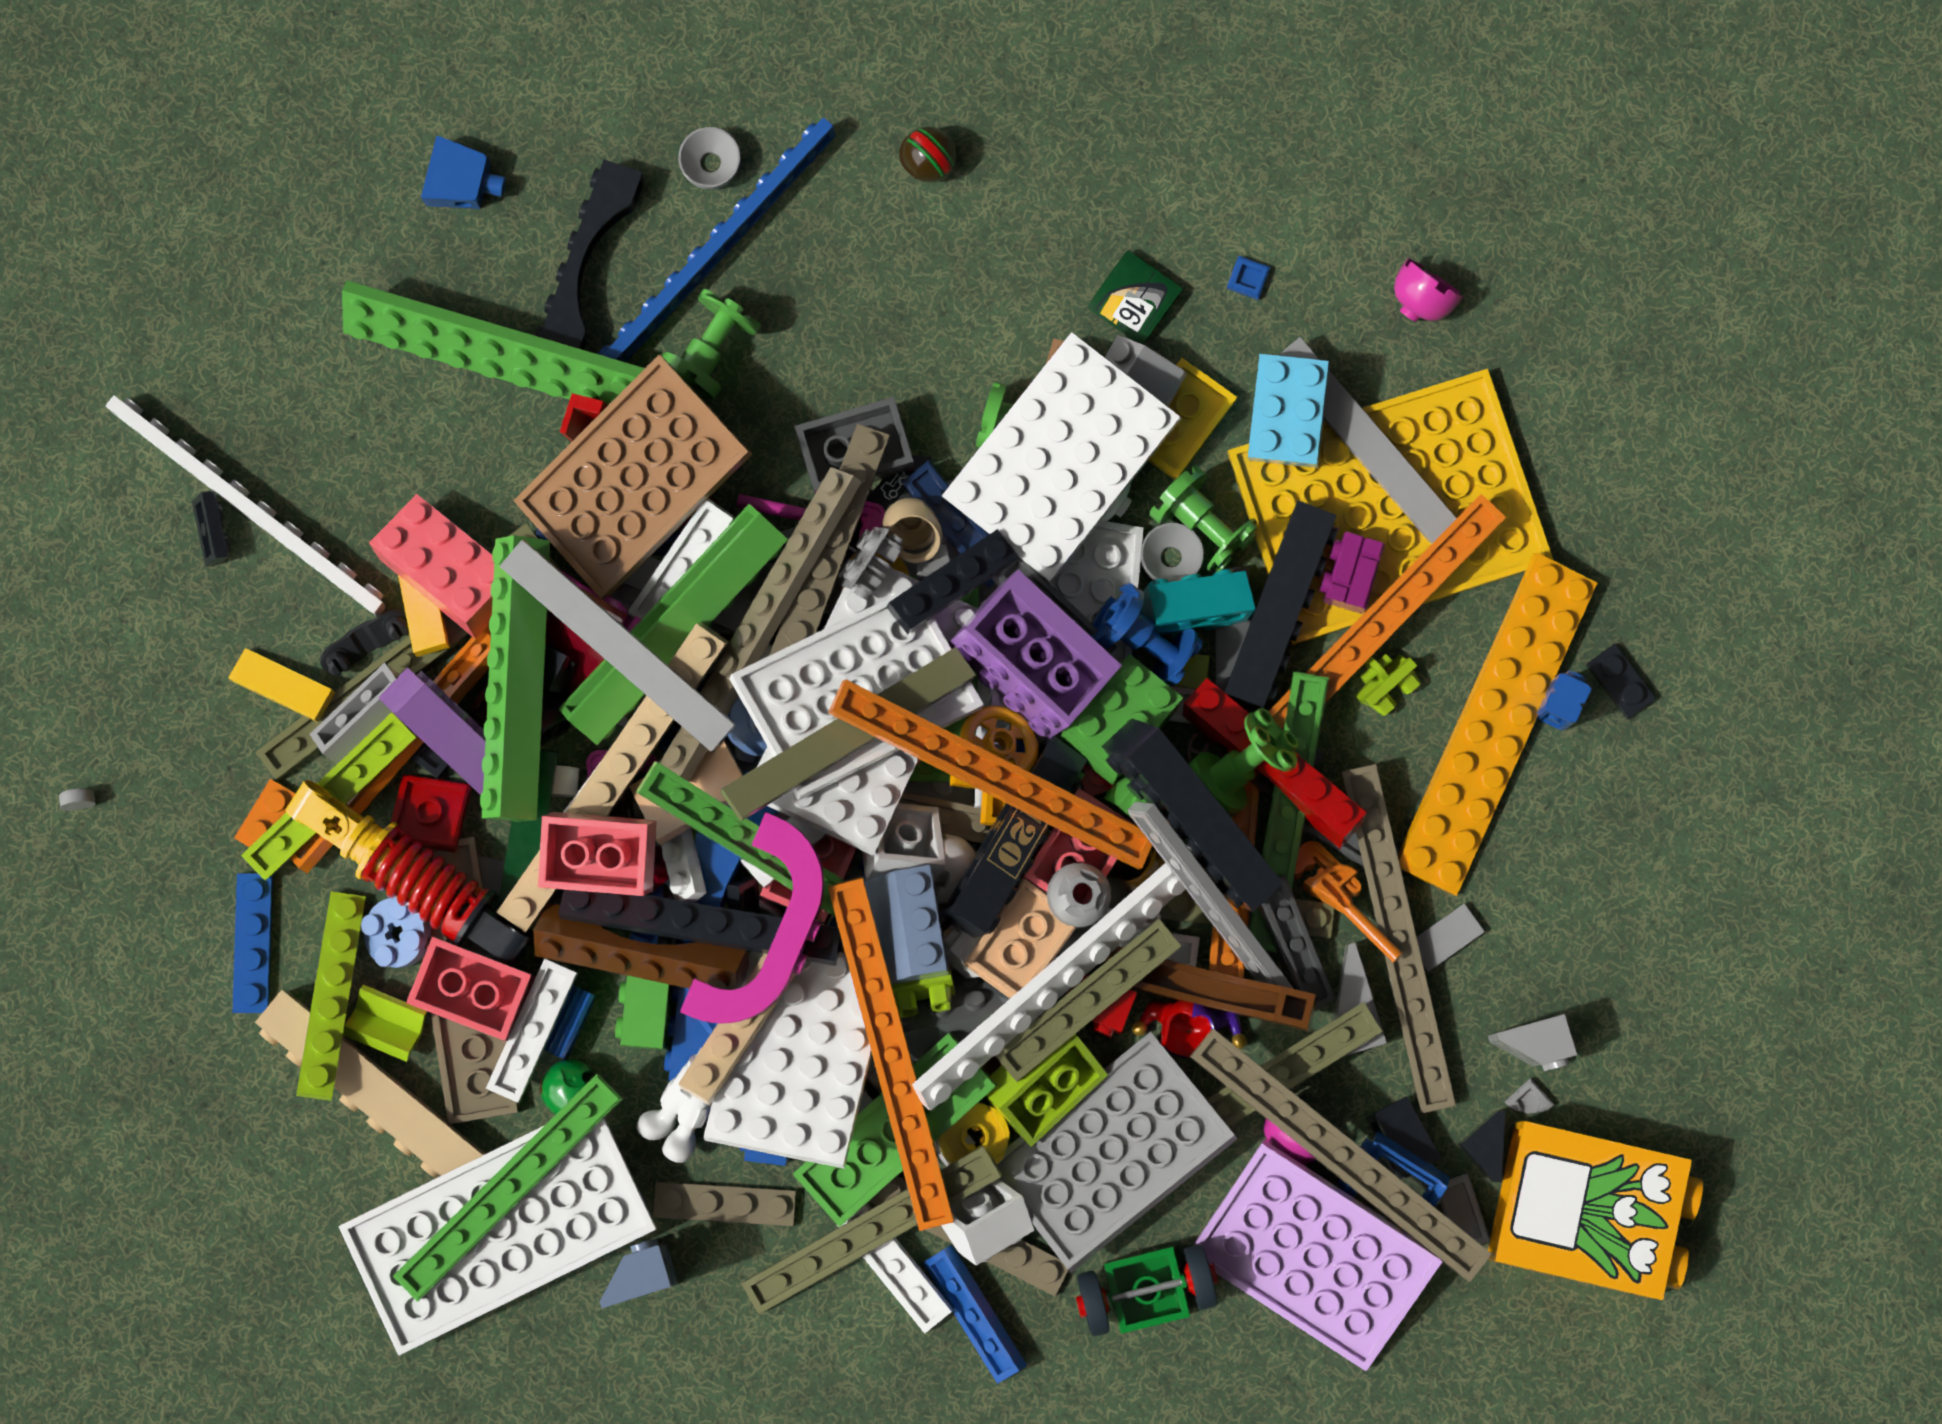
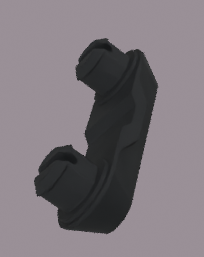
M390 609L348 631L342 638L325 648L320 657L322 668L331 675L340 676L343 671H348L351 665L363 659L376 648H381L393 640H400L402 636H407L409 628L406 613L401 610Z

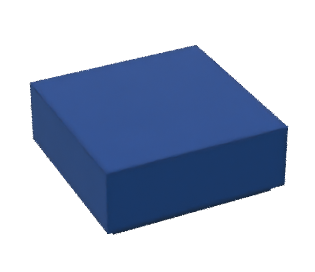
M1238 256L1226 289L1258 300L1270 267Z

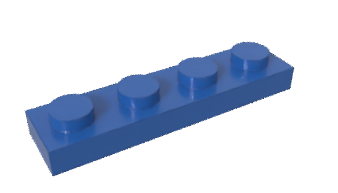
M237 873L232 1013H263L270 1004L274 874L267 880H264L259 874Z
M951 1244L924 1261L923 1265L943 1297L954 1309L952 1312L997 1384L1026 1367L1027 1364L953 1245Z

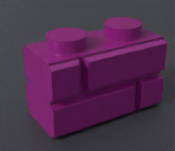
M1345 532L1342 540L1335 539L1329 559L1335 560L1332 573L1325 571L1319 590L1325 593L1323 602L1363 614L1367 607L1385 544L1350 532Z

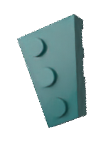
M1224 569L1214 573L1213 576L1201 577L1200 574H1191L1183 577L1180 581L1169 582L1168 579H1157L1150 582L1143 591L1144 603L1140 612L1155 623L1153 629L1161 636L1171 633L1173 640L1182 630L1203 627L1204 632L1246 622L1256 609L1246 571L1234 572L1233 569Z

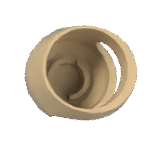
M918 498L900 499L885 512L883 528L889 529L886 537L889 538L891 534H894L903 540L901 544L903 549L918 550L928 546L934 540L928 550L919 554L907 553L902 549L898 555L900 558L912 563H922L934 557L942 543V529L934 511L924 500Z

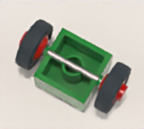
M1201 1244L1193 1245L1184 1249L1185 1277L1179 1273L1174 1249L1171 1246L1103 1263L1109 1288L1108 1296H1106L1105 1289L1100 1286L1095 1271L1078 1274L1077 1281L1081 1295L1075 1297L1080 1318L1086 1316L1092 1336H1099L1110 1332L1107 1317L1110 1311L1108 1303L1114 1308L1118 1329L1121 1334L1190 1317L1184 1294V1288H1187L1186 1284L1189 1291L1194 1295L1199 1310L1217 1306L1214 1285L1219 1284L1214 1263H1208L1203 1246Z

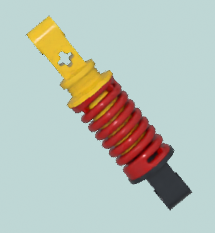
M310 780L303 781L285 809L287 814L294 820L309 827L341 849L340 856L345 859L351 858L354 862L356 861L358 867L355 875L358 879H363L366 882L375 881L374 885L377 890H386L387 897L390 899L397 898L398 904L400 906H408L410 913H419L420 920L423 922L430 921L433 929H441L442 934L451 940L453 945L460 947L469 938L487 950L501 963L514 966L532 940L533 935L529 930L525 933L497 913L498 910L492 907L497 892L492 889H481L476 880H471L463 888V883L467 879L465 872L460 871L453 878L456 867L453 864H447L441 870L445 863V859L441 856H437L431 863L434 852L427 848L420 855L419 853L423 848V844L420 841H415L408 847L413 838L398 827L397 823L392 822L386 828H382L375 824L373 817L370 815L362 817L333 797L325 788ZM338 817L340 819L338 825L341 828L338 830L334 827L336 821L333 818Z

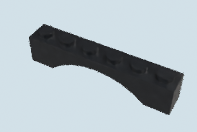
M603 160L600 169L595 168L590 181V187L593 188L590 199H584L580 207L578 218L582 219L578 232L572 231L568 241L567 250L570 251L566 263L561 262L557 271L556 282H559L556 293L555 295L550 294L546 301L544 313L548 314L544 326L539 325L534 336L581 350L585 349L588 334L583 323L580 306L581 282L585 266L593 249L604 234L619 220L634 212L645 182L641 171L607 160Z

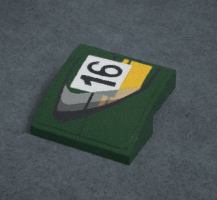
M1128 249L1086 308L1133 341L1144 345L1184 288Z

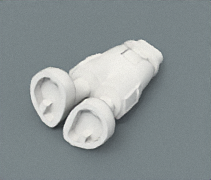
M697 1054L692 1055L678 1075L668 1083L660 1100L662 1109L643 1113L636 1127L639 1134L649 1140H659L668 1136L662 1151L669 1160L676 1163L687 1162L693 1155L696 1146L695 1128H701L704 1125L712 1103L711 1105L706 1104L681 1089L678 1085ZM678 1117L679 1126L673 1131Z

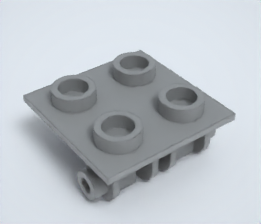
M873 527L871 531L866 529L856 544L859 550L853 560L848 558L843 563L838 575L841 579L837 586L852 589L855 585L857 589L854 593L865 600L869 595L873 596L882 581L866 571V568L885 578L886 575L869 563L873 559L885 568L890 569L892 566L875 554L877 553L891 563H894L903 549L901 547L903 540L894 534L887 538L886 535L889 531L887 528Z

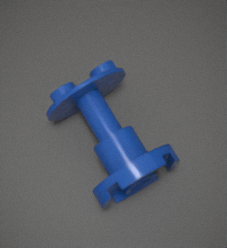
M1127 583L1119 588L1123 592L1122 595L1117 599L1110 596L1100 608L1092 622V625L1098 628V631L1095 635L1090 636L1104 649L1112 646L1118 640L1133 650L1142 647L1157 658L1152 672L1166 684L1175 686L1184 676L1185 669L1183 667L1190 657L1195 656L1199 652L1203 641L1197 637V632L1191 628L1178 634L1171 642L1153 630L1155 623L1140 612L1144 603V592L1132 583Z

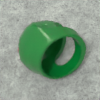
M562 1060L550 1066L544 1073L540 1085L541 1098L546 1107L556 1115L586 1085L584 1082L590 1079L593 1075V1070L585 1063L577 1060Z

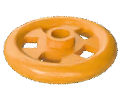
M997 705L982 707L981 710L969 715L961 728V738L1006 761L1011 759L1014 765L1028 772L1031 770L1034 762L1038 760L1039 747L1035 732L1024 717L1007 707ZM997 720L1009 723V730L996 728ZM979 725L988 731L983 739L975 735ZM1016 740H1023L1025 753L1016 752ZM994 742L998 743L1002 750L998 749Z

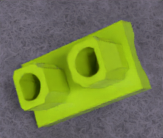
M1386 654L1378 661L1370 657L1364 663L1368 670L1360 676L1366 685L1354 696L1361 704L1371 707L1382 716H1386L1396 706V702L1388 694L1393 687L1397 685L1401 692L1407 695L1421 684L1413 670L1417 665L1411 658L1406 659L1400 654L1393 660Z
M949 970L950 975L893 984L892 987L900 1017L905 1018L918 1014L917 1001L930 999L932 1011L950 1010L952 995H955L951 970Z

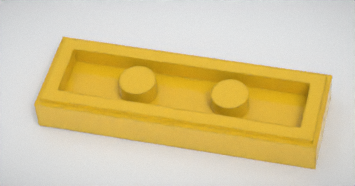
M398 575L413 653L416 657L450 648L443 612Z
M246 648L228 677L232 682L316 722L320 721L335 694L332 689Z

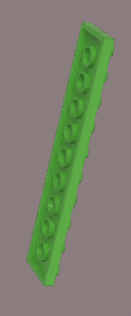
M348 280L342 290L343 333L357 339H366L383 344L391 349L410 352L421 358H430L444 362L455 368H464L481 373L489 378L494 377L508 381L519 387H528L542 391L553 397H562L570 400L573 393L602 400L609 405L645 369Z

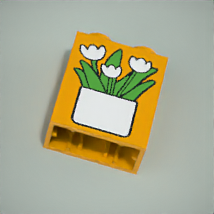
M1527 1121L1515 1122L1492 1227L1491 1241L1488 1246V1251L1492 1255L1488 1260L1646 1298L1663 1300L1666 1287L1679 1290L1684 1282L1689 1251L1688 1248L1676 1246L1675 1240L1680 1217L1694 1220L1698 1213L1703 1192V1180L1689 1176L1692 1163L1690 1159Z

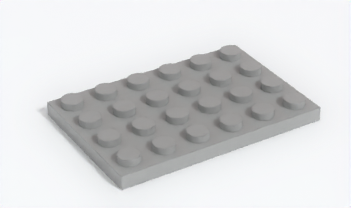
M1151 1032L1107 1066L1104 1070L1108 1076L1032 1147L1019 1137L1007 1147L1003 1159L997 1164L1003 1174L999 1180L1023 1196L1032 1224L1071 1273L1237 1140L1234 1133Z

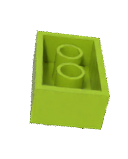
M1074 1034L1017 1082L1006 1068L1001 1065L990 1076L997 1086L985 1097L1005 1118L1007 1124L1032 1147L1108 1074L1080 1038Z

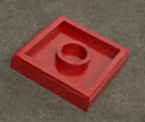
M403 774L390 823H397L398 827L412 836L413 840L409 846L415 841H420L423 844V848L456 853L472 788L469 784Z

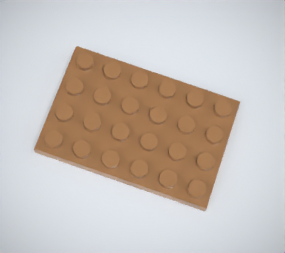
M658 355L513 501L542 534L550 540V543L599 598L604 600L634 573L752 453L663 356Z

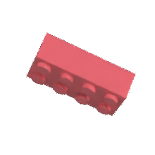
M416 494L369 544L381 562L476 639L489 626V620L492 615L493 598L491 596V584L494 580L492 554Z

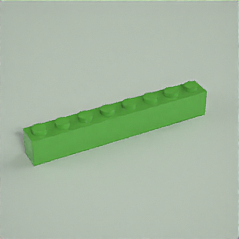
M748 504L630 632L668 665L696 623L702 622L710 628L712 621L721 611L727 610L734 603L735 596L745 585L755 581L759 575V570L769 560L774 559L780 554L783 545L788 539L753 506ZM604 659L560 706L559 710L569 722L598 745L602 739L608 738L615 731L617 723L627 713H631L637 708L640 698L644 693Z
M512 535L497 538L492 552L494 580L491 584V596L493 598L492 615L489 620L491 641L490 651L487 656L489 681L485 693L487 720L484 724L486 741L485 756L482 760L484 782L480 805L482 808V819L522 822L537 820L547 608L499 566L521 540H526L549 561L550 540Z

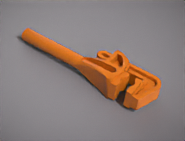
M1316 841L1305 842L1299 848L1294 880L1296 881L1301 878L1304 872L1313 870L1315 863H1317L1321 868L1318 869L1314 877H1309L1303 885V889L1307 894L1320 899L1343 913L1393 963L1398 961L1403 952L1353 904L1351 897H1357L1361 891V884L1356 879L1358 871L1351 866L1340 864L1320 843Z

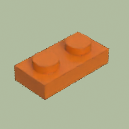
M270 779L234 839L250 847L286 813L285 809L295 793Z

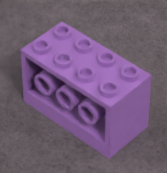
M1019 569L995 589L948 642L951 649L957 647L969 666L978 673V679L986 687L994 688L1004 697L1003 701L1008 708L1014 712H1020L1029 720V726L1034 732L1040 736H1046L1048 739L1070 726L1122 666Z

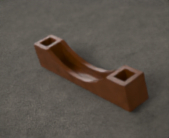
M553 903L547 904L533 929L535 956L690 989L693 980L697 978L722 989H739L745 981L749 968V951L699 942L679 945L638 942L620 937L599 925L560 919L558 915L560 905Z
M1118 946L1105 960V963L1124 947ZM1168 959L1132 987V989L1307 1032L1311 1030L1318 1001L1316 994L1218 973Z

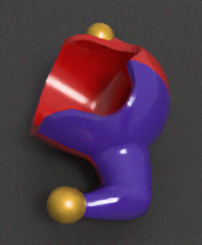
M1181 1000L1175 1003L1162 1001L1148 1003L1140 1020L1132 1027L1135 1035L1143 1036L1147 1031V1026L1152 1021H1159L1162 1024V1046L1168 1053L1183 1058H1191L1190 1055L1211 1029H1215L1218 1032L1222 1028H1228L1233 1034L1232 1043L1238 1049L1244 1048L1247 1044V1039L1242 1034L1238 1014Z

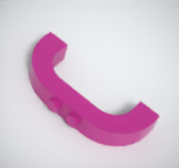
M766 812L751 846L776 856L786 865L793 882V893L763 966L752 982L739 989L727 990L698 978L693 980L680 1010L681 1013L709 1023H733L752 1018L768 1009L783 994L793 973L800 975L807 959V955L802 953L807 940L814 942L822 922L816 919L823 903L825 878L818 853L809 839L799 829Z

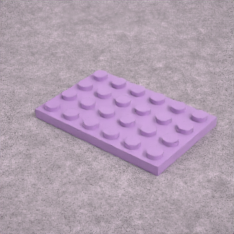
M1266 1140L1262 1141L1193 1244H1201L1203 1246L1208 1263H1214L1216 1273L1365 1371L1368 1370L1443 1262L1410 1234Z

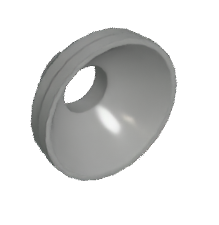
M705 127L695 130L684 139L679 150L678 161L683 175L690 183L702 189H717L733 180L740 166L741 155L735 139L729 133L715 127ZM715 154L720 158L721 165L717 171L706 172L702 169L700 164L705 155Z
M1166 523L1155 527L1148 533L1143 541L1140 556L1146 573L1153 580L1168 579L1169 582L1180 581L1187 575L1197 574L1203 562L1204 552L1202 543L1194 531L1179 523ZM1175 548L1180 552L1181 562L1179 565L1167 567L1162 563L1161 553L1164 549Z
M1072 863L1062 867L1052 876L1047 888L1049 909L1060 922L1068 926L1086 927L1096 923L1105 915L1111 901V888L1105 875L1099 869L1085 863ZM1078 883L1087 884L1092 889V899L1087 904H1079L1073 898V889Z

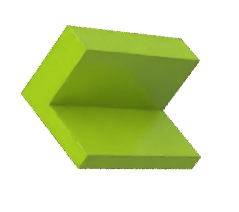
M362 985L356 1008L344 1026L343 1036L407 1062L420 1040L427 1011Z

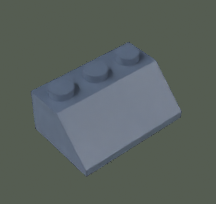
M924 865L895 870L865 880L892 985L950 975L931 866Z
M657 1239L630 1246L632 1253L623 1256L600 1300L601 1308L678 1285V1279L667 1243L658 1245Z

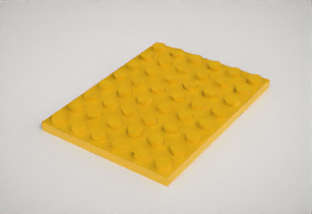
M1488 368L1362 408L1456 518L1480 494L1506 517L1423 604L1524 573L1533 553H1540L1553 560ZM1323 421L1318 468L1249 461V444L1227 451L1249 520L1252 518L1257 520L1256 541L1268 575L1297 501L1337 515L1333 525L1339 527L1335 539L1342 540L1344 533L1350 532L1385 544L1364 613L1431 545L1325 421ZM1326 544L1321 556L1327 558L1320 578L1313 576L1309 588L1315 590L1308 610L1304 608L1300 610L1297 620L1303 622L1296 642L1290 640L1291 646L1350 628L1363 615L1323 602L1325 593L1319 591L1325 571L1332 573L1335 560L1329 559L1332 550L1330 545Z

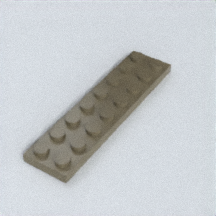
M475 837L459 839L456 853L431 849L434 852L431 863L437 856L445 859L441 870L447 864H453L456 867L453 878L460 871L466 873L467 879L463 883V888L471 880H476L479 883V887L484 889ZM422 848L419 854L421 855L422 852L427 848ZM431 927V938H427L424 949H428L432 937L453 944V942L442 934L441 929H433ZM469 938L460 946V948L495 961V958L487 950ZM431 1013L448 1125L519 1113L517 1102L486 1089L507 1041Z

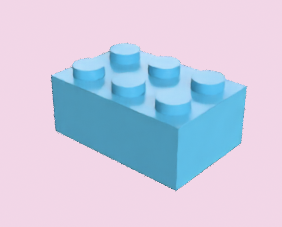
M1259 354L1248 449L1249 461L1318 468L1330 369L1329 361Z

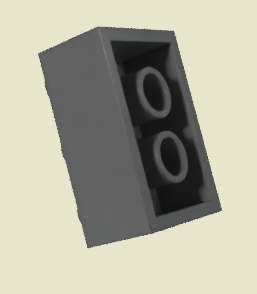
M894 397L795 426L814 494L817 492L830 467L840 470L857 424L890 435L874 481L914 470V461Z

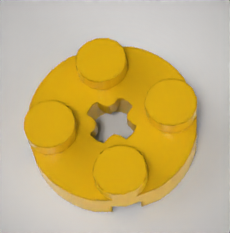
M977 1103L938 1139L942 1155L951 1164L977 1149L973 1143L967 1144L965 1138L968 1136L967 1130L970 1127L974 1132L980 1130L983 1136L979 1138L981 1145L977 1148L985 1144L996 1164H998L1006 1153L1010 1132L1005 1118L997 1109L983 1103Z

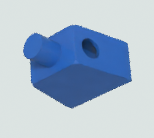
M436 136L421 198L426 206L480 209L484 193L503 197L506 188V177L489 173L491 162L485 154L446 138Z

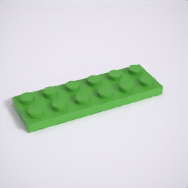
M951 1032L944 1036L913 1065L917 1080L959 1044V1041ZM982 1067L977 1070L972 1078L965 1080L957 1087L947 1100L939 1103L931 1111L924 1106L933 1142L997 1086ZM883 1093L857 1115L845 1169L806 1161L793 1173L794 1177L839 1227L903 1171Z

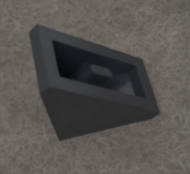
M1505 1111L1493 1112L1457 1144L1490 1182H1502Z

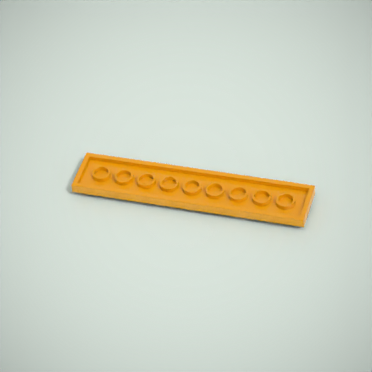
M1533 553L1398 852V861L1402 871L1457 896L1537 719V711L1541 702L1546 697L1545 694L1550 683L1560 668L1597 582L1540 553Z

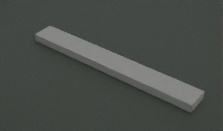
M1301 337L1277 355L1320 360ZM1329 371L1324 421L1428 542L1432 544L1457 518Z
M521 540L499 566L708 750L714 752L736 726L732 720L526 540Z
M1134 802L1127 810L1128 814L1243 963L1254 980L1294 989L1155 804Z

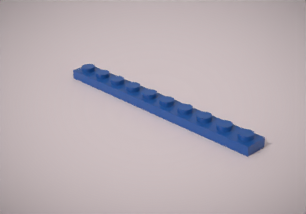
M824 117L817 124L812 123L802 134L800 143L794 149L790 147L782 154L779 159L780 164L772 173H765L756 184L757 189L749 197H743L733 209L734 214L726 222L721 221L715 226L710 234L711 238L703 247L698 246L691 252L687 259L688 263L680 272H673L667 278L664 284L665 288L657 297L655 295L651 296L642 306V313L634 321L630 320L625 323L618 333V339L611 346L606 345L603 347L598 355L627 362L836 137L834 126Z

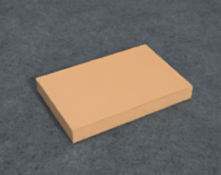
M725 740L722 741L714 752L706 751L689 782L726 806H729L721 794V790L742 777L743 774ZM642 778L629 787L645 819L657 820L656 841L662 845L691 828L636 792L644 779Z
M1025 878L1018 885L1017 893L1011 902L1004 905L998 915L1001 916V920L991 934L987 933L982 936L963 963L964 966L1008 998L1013 997L1054 960L1076 928L1060 922L1049 909L1047 894Z

